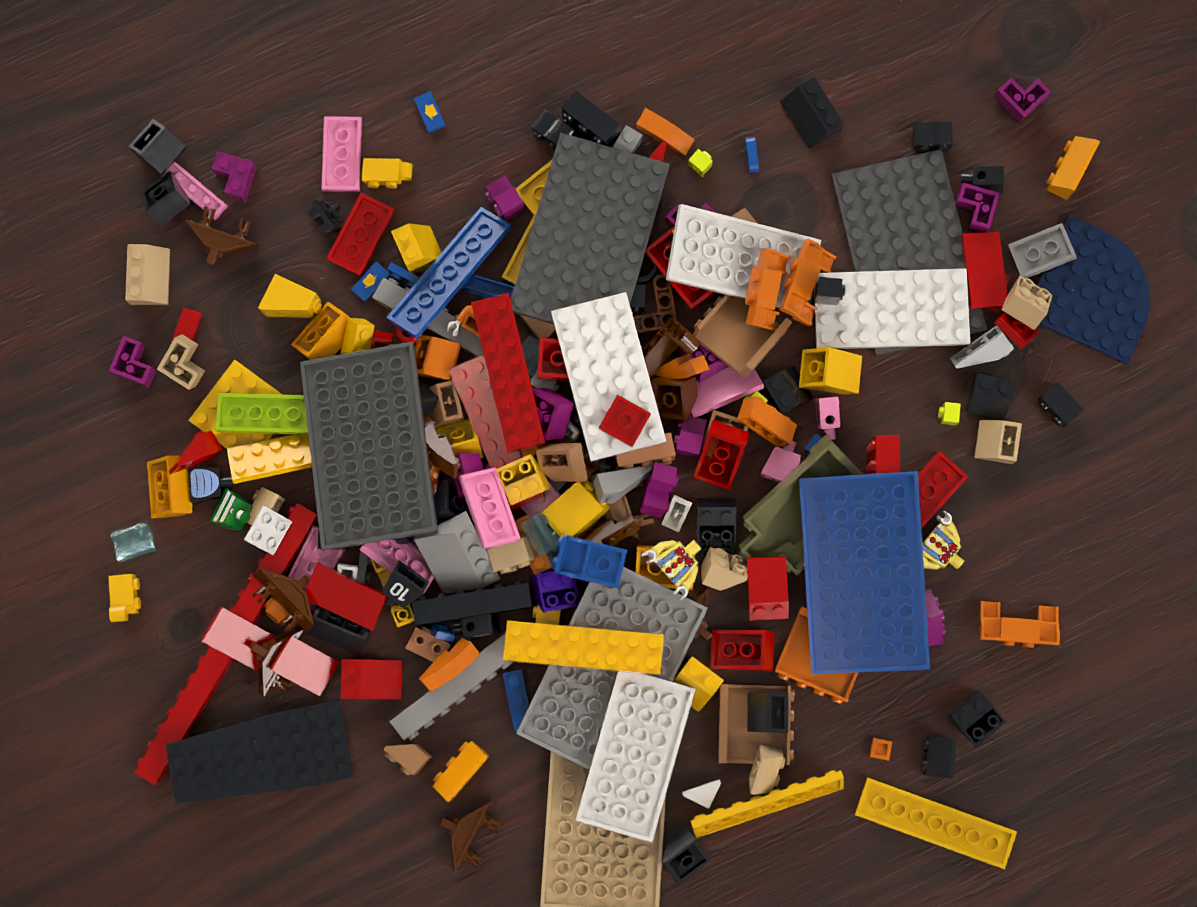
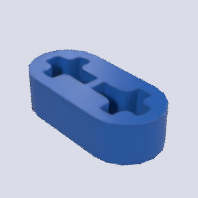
M755 137L745 138L749 173L759 172Z

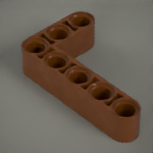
M663 274L657 275L653 280L657 313L633 317L638 336L658 333L665 325L663 323L665 317L677 320L671 284ZM663 280L667 285L664 288H659L656 283ZM661 299H667L670 304L663 307L659 302ZM651 320L655 325L652 328H646L644 322Z
M674 318L668 320L642 350L649 379L678 346L687 354H692L700 344V341Z

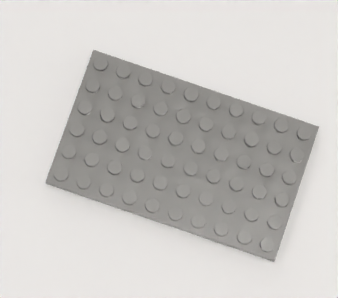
M623 567L619 588L589 582L568 626L664 635L660 675H646L672 682L708 608L686 597L680 600L682 595L678 593L674 595V591ZM549 665L516 734L590 770L618 671Z

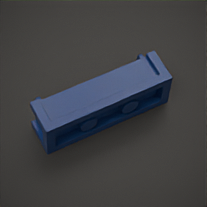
M472 274L460 289L463 292L486 299L509 293L510 298H512L514 286Z

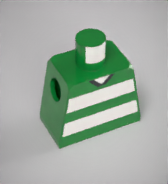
M226 488L210 521L225 529L240 531L244 524L250 520V512L253 506L243 496Z

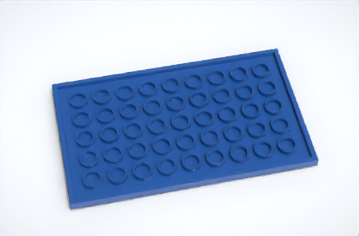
M918 471L799 479L811 674L930 669Z

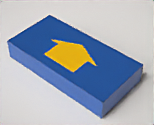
M431 91L414 98L428 133L446 127Z
M375 262L351 290L366 303L375 293L382 279H388L390 273L379 263Z

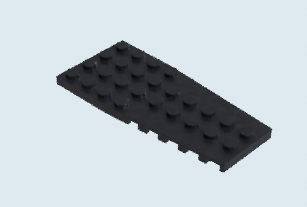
M340 700L278 712L169 743L165 746L175 803L293 790L354 777Z

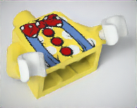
M943 511L945 513L944 519L937 516V520L941 523L934 528L922 543L924 568L943 569L948 563L958 569L964 562L956 554L961 548L960 538L955 525L951 521L952 516L946 511Z
M695 540L686 547L680 541L659 542L649 551L642 553V557L648 554L650 559L646 563L655 561L677 586L674 595L678 591L682 593V598H680L682 600L687 596L688 590L695 582L698 572V561L693 556L701 550V547Z

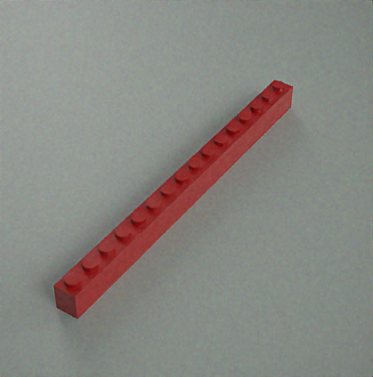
M298 503L296 506H292L287 514L289 516L288 519L292 521L274 555L267 552L266 556L263 555L257 563L259 566L257 571L263 569L284 576L304 544L312 526L316 524L318 515ZM252 572L247 580L249 584L246 589L240 591L237 599H239L237 604L233 605L229 611L255 625L265 608V604L272 595H268L262 603L257 602L262 594L253 598L252 594L262 585L253 576L255 573ZM209 645L207 646L208 652L205 657L201 656L196 666L198 668L196 672H192L186 681L188 685L185 690L182 689L177 695L176 700L178 701L176 705L168 710L166 714L167 720L157 728L156 734L158 735L155 740H151L145 749L147 753L144 758L141 757L135 765V768H137L135 774L153 785L160 783L169 768L166 744L187 738L234 658Z

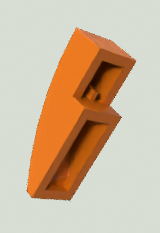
M647 108L644 109L636 123L637 129L652 136L653 140L659 143L665 140L668 148L683 156L687 155L694 142V139L687 133Z
M688 354L659 367L654 375L669 379H682L707 371L709 367L704 355L691 359Z
M461 638L449 652L444 650L419 679L429 691H433L464 671L480 653L470 641Z

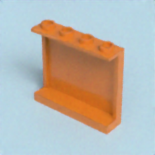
M801 607L774 672L778 673L777 677L782 680L788 681V679L796 681L795 685L806 689V686L813 688V693L824 697V694H827L836 703H846L849 700L848 697L859 672L811 674L807 608Z

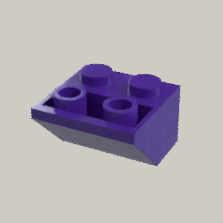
M554 571L539 573L530 577L533 597L543 613L578 607L580 600L575 578L556 574Z

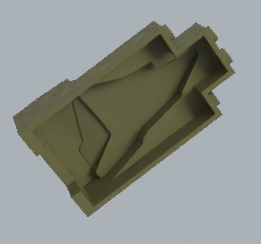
M827 435L809 449L810 454L797 468L743 516L744 526L750 532L754 530L751 535L738 545L741 550L739 554L745 561H747V558L786 556V566L789 573L793 571L797 576L805 569L799 479L864 475Z

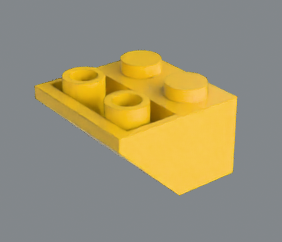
M531 454L495 469L510 505L550 489L545 474L540 470L539 464Z

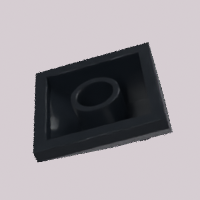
M686 825L669 836L662 858L663 863L679 884L711 861Z

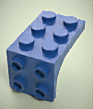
M563 534L562 538L559 537L557 543L559 554L558 557H554L552 568L555 569L554 573L619 588L627 555L626 549L587 541Z

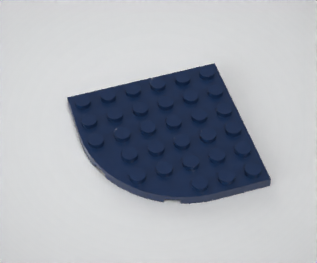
M1069 215L1064 228L1077 259L1042 272L1037 286L1048 290L1052 294V299L1047 315L1039 325L1127 365L1142 335L1149 314L1150 293L1144 270L1136 256L1122 241L1102 229Z

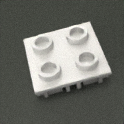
M263 506L244 540L274 555L292 521Z

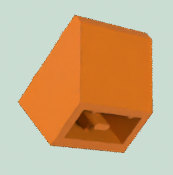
M421 335L415 345L418 375L425 378L452 381L449 369L456 367L461 344L433 336Z

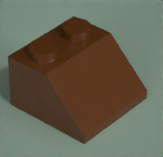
M659 376L651 380L660 418L688 420L697 398L696 377L669 379Z

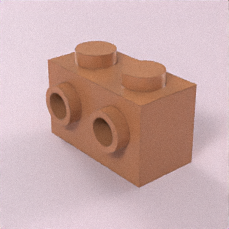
M422 626L421 629L415 628L406 649L434 662L444 650L449 652L452 645L448 643L449 641L435 638L431 635V630Z

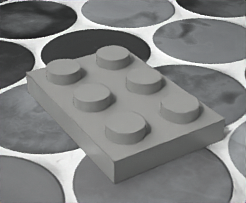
M1062 223L1008 244L1017 269L1024 278H1029L1077 259Z

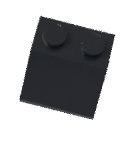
M171 171L141 192L146 213L159 226L170 222L175 215L183 212L190 205L186 192Z
M795 366L780 371L762 382L764 385L763 389L772 404L782 415H786L814 399L809 389L799 388L800 374Z
M977 373L973 377L966 413L1005 421L1012 400L1015 381Z
M927 736V740L923 741V751L925 752V759L921 761V771H924L923 775L953 779L956 739Z

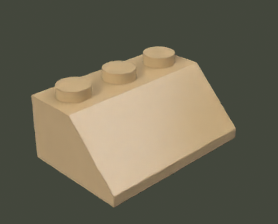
M128 244L125 300L130 305H168L170 249L147 244Z

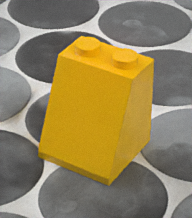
M406 224L391 231L408 271L412 274L429 268L442 253L430 226Z
M275 274L258 309L267 317L313 318L315 313L318 314L320 312L322 304L317 293Z
M831 347L802 350L799 388L844 395L859 394L862 356Z
M577 481L540 515L561 538L565 534L581 539L611 507L607 503L599 504L593 484L590 481Z
M691 657L673 682L695 689L691 707L699 712L724 680L694 657Z

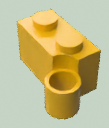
M364 158L362 181L370 188L386 186L387 188L394 189L397 188V184H401V180L409 181L412 179L413 164L402 162L400 159Z
M136 575L109 576L111 606L109 608V617L111 622L128 621V614L139 613L138 609L141 608V600L137 596V590L140 589V582Z

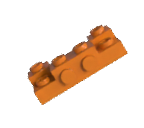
M811 239L804 240L798 258L792 260L789 266V276L783 282L784 289L782 294H784L779 310L793 316L792 319L811 326L815 310L817 311L818 308L806 301L810 300L819 272L831 273L830 269L836 256L823 249L819 243Z
M761 248L758 266L752 268L749 287L746 293L745 305H749L746 324L771 331L776 330L774 323L779 312L772 310H775L782 274L787 275L788 272L785 269L787 260L791 256L776 250Z
M980 601L979 640L1003 642V646H1014L1015 643H1022V647L1034 648V644L1055 646L1060 644L1059 607L1039 605L1037 620L1000 618L1001 602Z

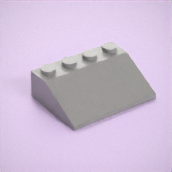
M466 511L437 525L438 532L413 537L443 593L473 590L477 587H486L500 580L498 573L493 571L486 549L483 550L477 531Z

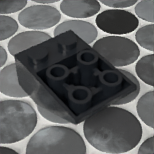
M697 499V544L701 547V550L697 552V561H704L710 547L714 549L720 548L728 554L736 555L735 499Z

